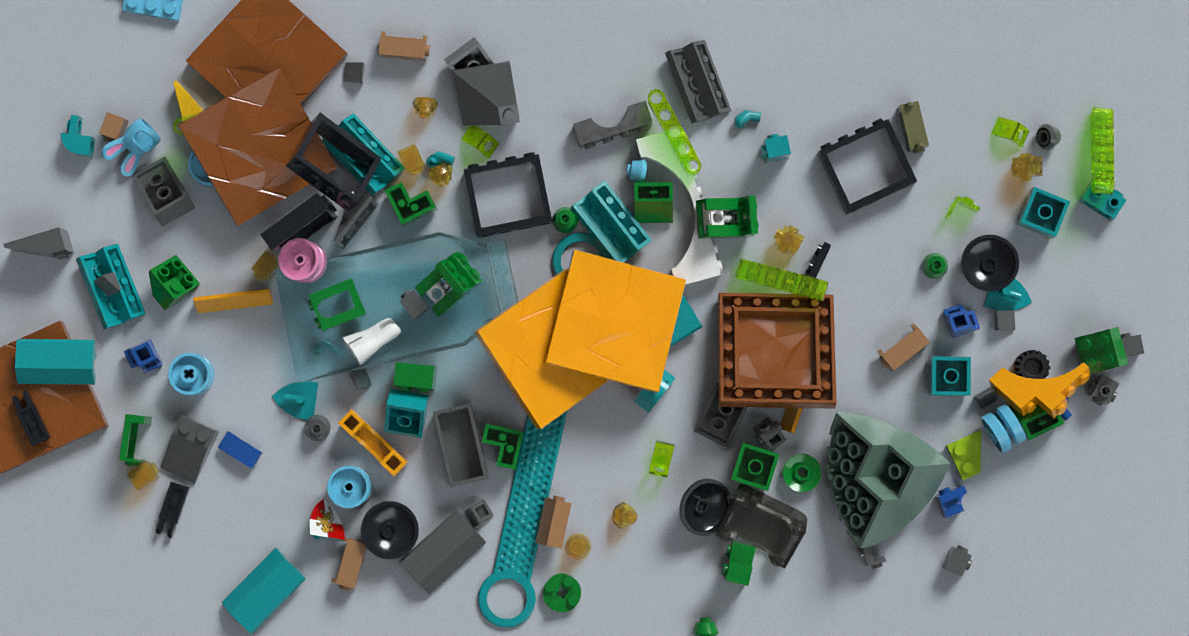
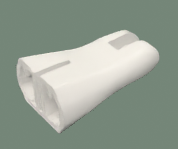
M386 318L369 329L343 337L342 339L350 355L361 366L382 346L400 335L401 329L391 318Z

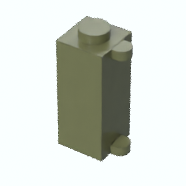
M919 101L899 105L897 109L908 152L913 151L914 154L924 152L925 148L929 146Z

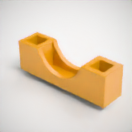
M353 409L338 422L347 433L363 445L393 476H397L409 463Z

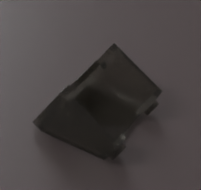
M739 484L717 528L716 536L725 542L733 541L735 537L769 553L770 562L774 566L785 569L806 533L808 519L803 512L748 485Z

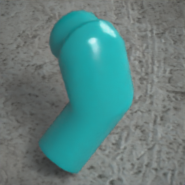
M744 110L735 117L734 125L736 128L741 129L749 120L760 122L761 113Z

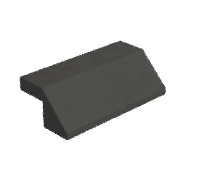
M705 40L692 42L683 48L669 50L665 53L691 124L706 121L732 111Z
M455 510L399 562L414 580L430 594L478 551L486 541Z

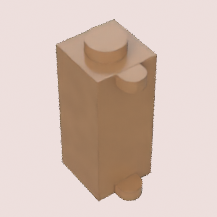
M381 32L379 56L381 58L426 61V56L430 55L427 35H423V39L386 36V32Z
M914 323L910 325L913 331L885 353L881 349L877 351L882 359L880 363L886 370L894 371L930 343Z
M555 495L553 499L545 497L536 543L562 549L572 504L565 502L564 497Z
M345 537L347 544L337 579L332 578L331 582L339 584L340 589L350 591L351 588L354 589L357 586L367 548L363 541Z

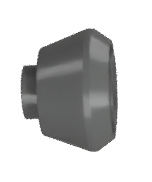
M1043 124L1039 127L1036 133V141L1042 149L1050 150L1059 144L1061 133L1058 128L1049 124Z
M322 415L309 417L304 425L305 434L314 441L324 440L331 430L328 419Z

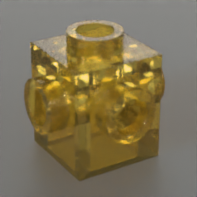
M1031 153L1019 154V157L1012 158V177L1020 178V181H1032V177L1043 176L1042 157L1031 156Z
M791 225L789 227L784 226L783 229L779 228L774 236V239H776L774 244L777 245L776 249L782 253L787 254L789 252L795 255L805 237L798 233L799 230ZM785 237H789L791 242H787Z

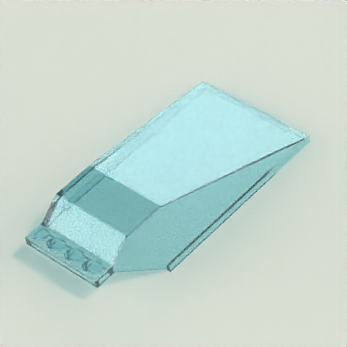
M437 232L327 258V267L323 276L309 284L300 283L286 277L280 269L274 270L297 383L464 347L477 338L474 331L518 302L506 240L484 244ZM458 251L464 254L468 259L469 265L479 272L482 282L446 314L440 317L431 309L435 305L426 293L423 296L419 294L430 309L414 320L399 302L402 300L400 296L407 290L416 291L414 287L435 269V265L439 261L447 259L451 254ZM352 278L366 315L323 332L322 328H317L314 318H317L315 310L311 311L308 306L307 300H310L309 295ZM437 288L436 293L439 297H441L442 292L440 289ZM348 290L324 299L318 305L319 314L325 318H330L355 308ZM386 318H391L401 329L400 335L382 346L359 366L348 352L342 338L369 329Z

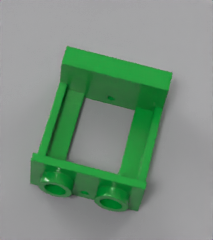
M352 278L309 295L310 300H307L310 310H315L317 318H314L318 329L322 328L323 332L366 315ZM344 291H349L355 308L330 318L322 317L319 314L318 305L322 300Z
M125 414L119 456L120 461H125L124 465L140 466V463H146V460L135 459L134 454L138 425H151L152 417Z

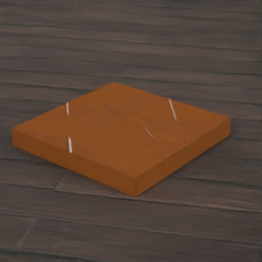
M241 0L186 59V62L225 97L279 67L300 104L303 105L348 56V53L289 0Z
M279 67L178 124L179 129L237 226L310 185L286 167L311 121ZM315 132L302 157L325 174H328L337 169V166L321 138Z
M718 293L719 407L835 409L837 397L834 295Z
M58 321L20 339L71 338L64 322ZM16 341L0 347V473L8 472L109 426L91 385L18 384L15 372ZM28 390L33 402L36 404L51 436V439L36 446L31 445L12 401V397L16 395L20 399L23 408L28 406L23 397V392Z

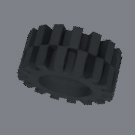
M1028 350L1017 356L1016 362H1014L1015 369L1013 370L1016 375L1021 377L1046 379L1051 366H1049L1050 361L1046 359L1047 356L1045 354H1042L1040 351ZM1029 360H1034L1039 365V370L1035 375H1030L1025 371V364Z

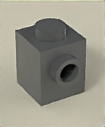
M407 290L400 296L402 300L399 302L414 320L430 309L415 290Z
M1130 333L1120 334L1126 357L1144 354L1141 334L1131 336Z
M960 545L957 548L951 546L942 568L962 576L964 571H968L972 564L970 559L972 555L967 553L968 549Z

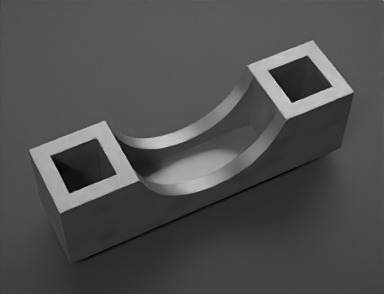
M643 101L627 106V114L624 120L617 126L602 127L589 118L574 123L573 128L580 148L590 149L596 146L595 143L601 141L603 144L614 140L613 137L619 135L621 138L632 135L631 132L639 130V132L650 129L653 121L647 103Z

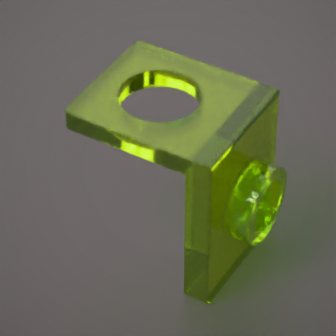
M998 117L991 134L1012 140L1019 147H1023L1030 130L1020 122ZM1023 131V136L1021 140H1019V133Z
M471 125L461 138L487 158L491 157L500 144L487 132L475 125ZM489 141H491V142H492V147H491V149L488 150V151H485V145H486V143L489 142Z
M956 196L944 218L950 217L957 203L975 213L980 210V207L973 204L974 201L966 196L963 198Z
M656 440L649 474L668 477L675 447L674 444ZM654 468H661L664 471L660 472L655 470Z

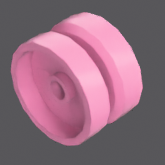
M296 238L289 240L283 245L279 252L278 263L280 270L286 277L300 283L309 284L323 276L327 267V257L321 246L307 239Z

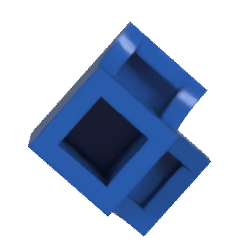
M962 304L943 310L952 338L980 330L974 310H964Z
M151 339L123 351L131 368L140 366L144 373L163 365Z
M961 485L951 490L947 487L938 491L939 495H936L935 498L943 518L964 511L961 500L967 493L965 486Z

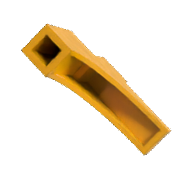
M1082 363L1072 371L1057 377L1031 379L1013 374L1002 367L989 379L990 386L995 388L996 393L1023 417L1027 413H1031L1038 404L1052 418H1055L1066 411L1068 406L1066 397H1071L1077 387L1089 380L1090 371L1089 367Z

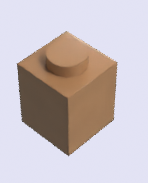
M107 112L99 134L104 136L103 140L108 142L119 139L124 135L129 121Z

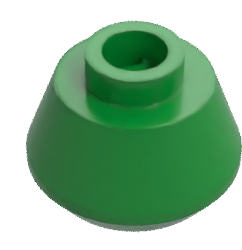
M562 207L554 213L552 222L557 231L570 233L577 227L578 218L570 208Z
M931 253L924 258L922 270L927 277L939 279L947 273L948 262L943 255Z
M710 617L699 618L692 631L694 636H717L719 633L715 621H711Z

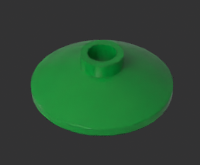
M796 454L786 461L783 467V478L792 490L807 492L818 485L821 479V467L818 461L811 455ZM800 469L805 471V475L802 477L798 475Z

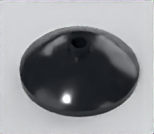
M982 235L972 240L964 249L961 257V269L964 277L973 287L986 292H995L1002 290L1013 282L1019 270V256L1014 246L1005 238L997 235ZM986 263H991V264H992V268H991V269L986 268L985 264H986Z
M706 478L694 482L685 491L680 502L679 513L684 527L691 533L699 536H708L720 530L730 515V493L721 482L714 479Z
M385 501L376 504L368 510L361 523V538L365 547L373 555L382 559H397L411 551L418 539L419 526L414 513L407 506L399 502ZM387 527L391 529V534L389 535L385 533V528Z

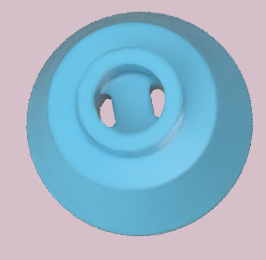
M645 159L632 161V165L628 164L626 176H630V180L635 183L645 182L647 161Z

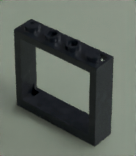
M320 112L310 122L286 167L349 212L358 204L382 158ZM315 132L366 169L354 194L302 157Z
M882 118L872 123V127L866 129L863 126L855 130V134L850 137L848 134L837 139L838 142L831 145L829 142L820 146L821 150L817 153L846 215L917 182L889 119L885 121ZM885 128L907 178L850 204L827 154Z
M535 152L523 154L524 157L516 159V156L506 157L505 161L502 162L491 160L487 161L486 165L471 164L467 166L468 169H464L478 238L553 223L539 154L535 155ZM535 162L545 215L481 228L471 175Z
M316 193L260 235L269 248L279 255L283 245L289 240L296 238L308 239L338 217L335 214L337 209L325 195L320 196Z

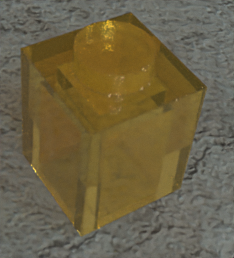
M415 144L398 151L408 175L412 173L414 176L423 172L422 168L426 166Z
M265 251L251 269L255 272L253 276L259 281L265 280L269 282L280 267L278 260Z
M145 461L127 473V476L137 490H142L160 478L158 475L160 471L154 462Z

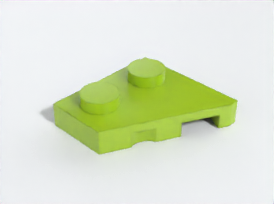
M981 430L946 445L962 480L981 473Z

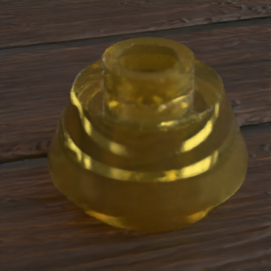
M417 97L412 102L415 113L419 115V118L429 119L431 115H434L438 107L437 100L429 97Z
M441 164L430 168L427 176L433 184L443 187L452 180L453 168L449 164Z
M621 502L614 508L612 519L616 527L622 529L632 526L636 522L637 513L633 507L625 502Z
M581 533L572 534L565 543L566 553L576 560L587 557L591 551L589 538Z

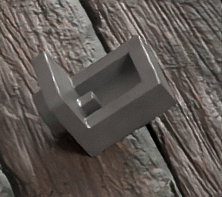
M870 546L858 548L860 559H864L866 566H871L874 569L883 566L882 562H886L885 557L874 559Z

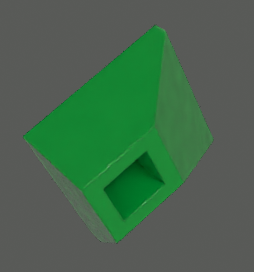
M177 255L149 270L153 297L164 310L179 303L200 285Z

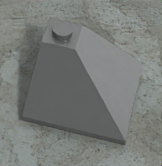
M510 61L453 70L463 126L506 125L520 122Z
M364 192L357 205L349 212L344 210L334 239V243L342 249L346 247L379 205L371 196Z

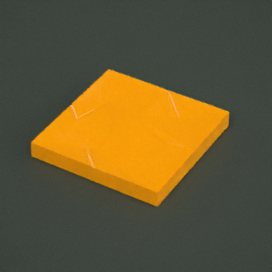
M574 250L563 287L545 364L655 393L659 392L686 280Z
M568 268L559 272L474 331V334L536 429H542L609 381L545 364Z

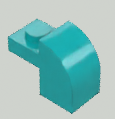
M71 115V119L67 121V131L69 133H61L63 145L67 150L78 156L93 158L95 138L81 135L83 118L78 115Z
M664 369L659 392L642 390L634 402L649 413L676 378Z

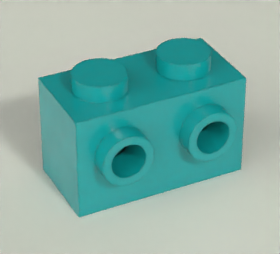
M768 135L760 148L761 158L765 159L766 163L788 159L791 155L788 136Z
M1094 179L1090 181L1078 201L1112 221L1120 212L1126 199L1123 198L1124 195L1115 189L1112 191L1107 188V184L1100 179L1096 181Z

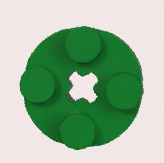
M565 573L555 574L545 583L543 599L546 605L553 611L568 612L579 603L581 587L572 576ZM560 587L568 591L565 594V598H561V596L556 594L559 592Z

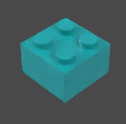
M1033 187L1030 189L1016 225L1053 239L1058 234L1070 201Z
M929 357V396H971V357Z
M390 389L386 403L384 432L422 438L426 425L429 395Z

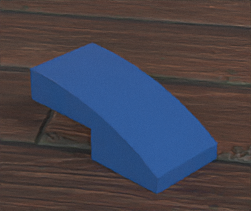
M227 431L218 446L219 449L253 469L263 453Z

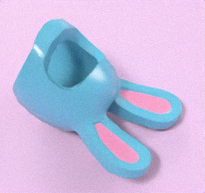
M140 118L135 120L126 129L121 138L106 144L101 154L106 160H112L120 152L128 149L129 152L120 164V172L124 176H131L136 170L140 157L155 148L161 138L144 119Z

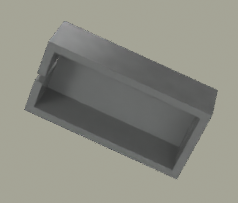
M472 403L455 406L454 412H452L451 408L434 411L433 415L450 487L488 479L489 475Z

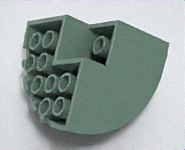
M836 412L829 432L831 442L830 446H827L826 451L829 458V464H826L827 479H830L832 488L829 492L833 505L837 506L839 520L843 521L848 529L846 532L859 548H865L890 538L907 526L932 499L951 463L923 440L888 422L855 413Z

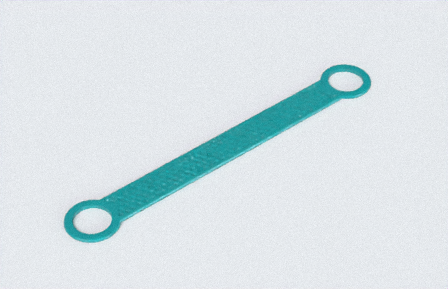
M574 233L563 238L555 247L552 256V267L555 275L563 270L561 266L562 254L569 245L575 242L589 243L596 248L601 257L608 259L609 257L591 234ZM567 411L542 429H536L527 415L524 437L514 474L493 574L484 580L478 593V604L482 615L490 623L498 627L512 628L524 623L531 616L535 607L536 594L530 581L538 549L536 538L545 497L549 498ZM499 580H515L522 585L526 592V606L514 618H500L488 606V591Z

